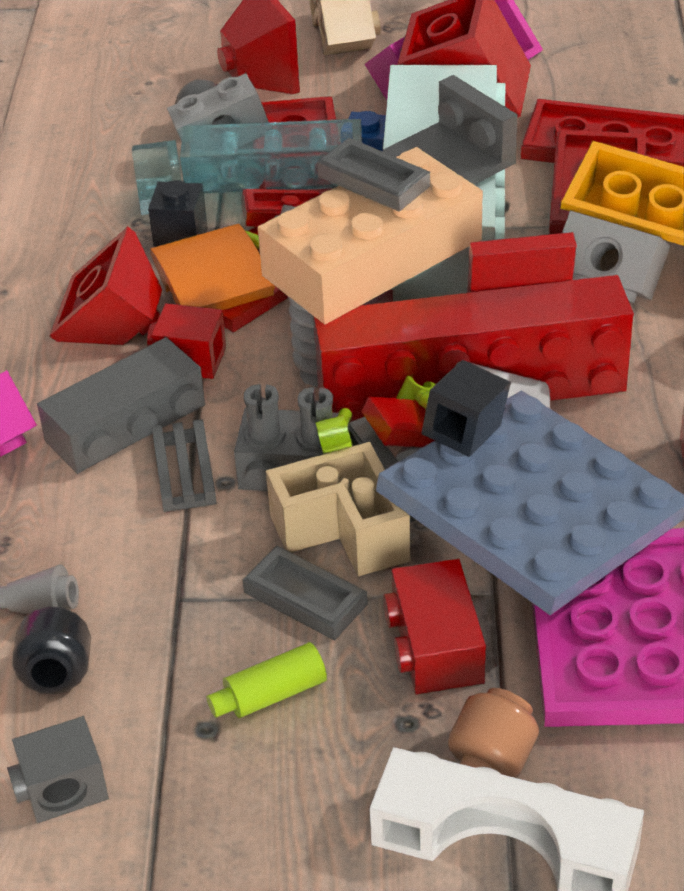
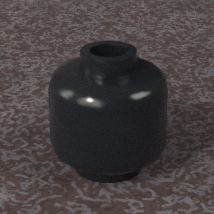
M49 606L37 609L27 615L16 631L12 666L17 678L27 688L44 694L63 693L70 691L80 684L88 671L91 634L86 622L77 613L63 607Z

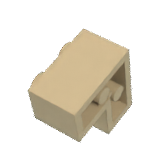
M309 0L313 27L319 26L324 55L372 48L376 35H380L381 27L377 10L371 11L370 0Z
M370 442L266 470L270 517L285 550L292 553L340 539L358 577L410 562V515L376 491L378 475L385 469Z

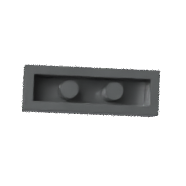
M165 337L38 402L37 407L45 442L78 474L152 434V426L162 425V428L205 406L201 367Z

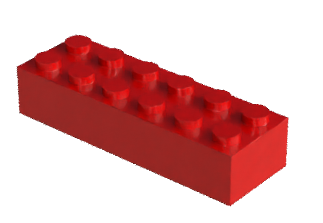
M610 275L361 305L325 325L313 316L318 391L320 388L328 389L333 397L332 413H339L341 409L347 408L352 413L349 421L352 422L365 417L361 411L368 397L396 398L407 376L412 377L421 386L426 381L437 384L458 362L465 360L472 364L543 381L549 387L550 401L626 392L634 313L619 276Z

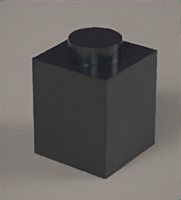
M180 180L157 182L148 208L153 247L206 233L208 225L203 183H185Z
M460 361L430 389L421 434L470 457L501 426L511 382L470 362Z

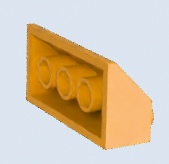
M593 141L561 202V209L571 210L659 236L663 240L684 246V167Z

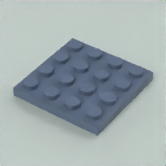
M522 390L507 398L501 426L470 457L434 441L380 472L376 491L549 615L556 612L684 520V494Z

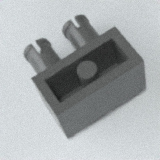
M261 384L252 385L245 390L244 403L246 408H244L234 450L238 489L268 491L266 470L323 455L315 422L334 418L339 414L332 413L333 397L328 389H319V401L315 399L314 387L303 389L297 397L300 411L278 410V390L272 385H266L265 387L266 398L262 397Z

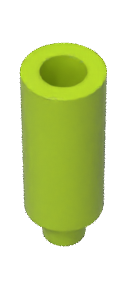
M308 642L224 677V688L207 695L206 699L210 711L215 718L234 711L238 718H242L326 682L327 673L317 648L313 643Z

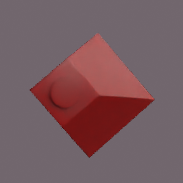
M242 0L220 30L222 47L218 48L217 56L222 70L229 72L232 77H238L246 73L254 88L292 95L300 93L295 19L279 0Z
M127 226L71 276L49 337L56 342L124 345L136 334H146L150 324L157 322L160 312L156 309L162 288L134 230Z

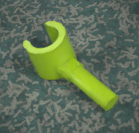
M407 376L396 399L416 400L419 405L426 409L430 389L436 384L426 381L421 386L412 377Z
M341 409L337 417L315 422L323 454L352 447L348 431V423L352 417L349 409Z

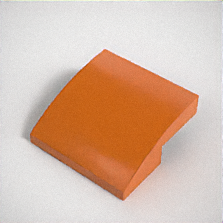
M239 223L150 249V255L166 292H171L177 305L225 310L274 295L275 285L262 276L260 254Z

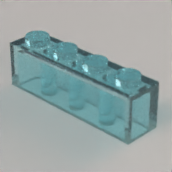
M361 119L183 126L180 153L183 182L203 183L204 193L242 192L245 189L304 190L335 188L338 185L318 177L317 161L348 138L362 143Z

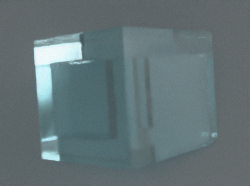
M176 140L140 144L132 147L141 215L149 214L148 208L158 181H182Z

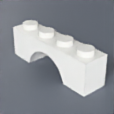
M393 747L370 806L371 845L433 861L444 849L465 837L477 834H501L525 842L543 856L553 872L557 891H628L640 847L644 810L626 806L624 803L614 799H597L566 791L551 783H534L502 775L496 770L487 767L474 768L440 759L428 752H411Z

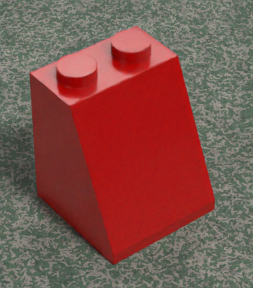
M447 0L411 14L398 65H497V83H505V107L518 114L517 118L521 117L531 64L495 0Z

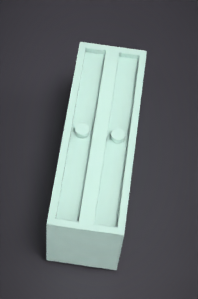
M390 65L383 149L439 122V81L451 75H455L505 106V83H497V65ZM505 169L475 184V186L483 190L482 240L480 241L505 238ZM470 246L391 289L393 290V302L467 293Z

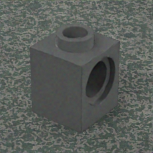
M84 716L12 739L18 764L7 767L17 803L30 800L37 824L109 799L101 761Z

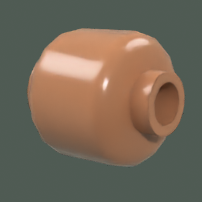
M490 688L487 693H477L468 697L449 734L448 747L455 758L460 761L459 764L474 768L487 767L496 770L502 775L517 778L521 774L537 740L539 727L531 715L533 709L526 700L508 690Z

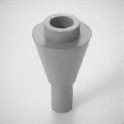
M57 565L10 582L6 586H0V609L8 608L10 611L30 614L37 609L49 606L63 607L71 611V609H75L78 605L79 588L77 580L73 575L68 574L67 569L63 565Z

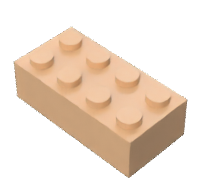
M418 147L403 152L396 158L429 171L430 187L400 212L341 186H337L258 226L262 276L325 325L470 246V242L482 240L483 190Z

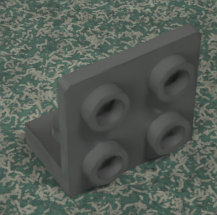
M451 75L439 81V122L383 149L384 153L397 157L403 152L418 147L475 185L516 164L518 114L455 75Z

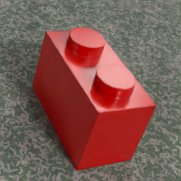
M460 558L392 569V593L383 594L385 617L388 628L398 627L400 637L394 638L397 665L400 673L410 672L415 695L485 684L486 644Z

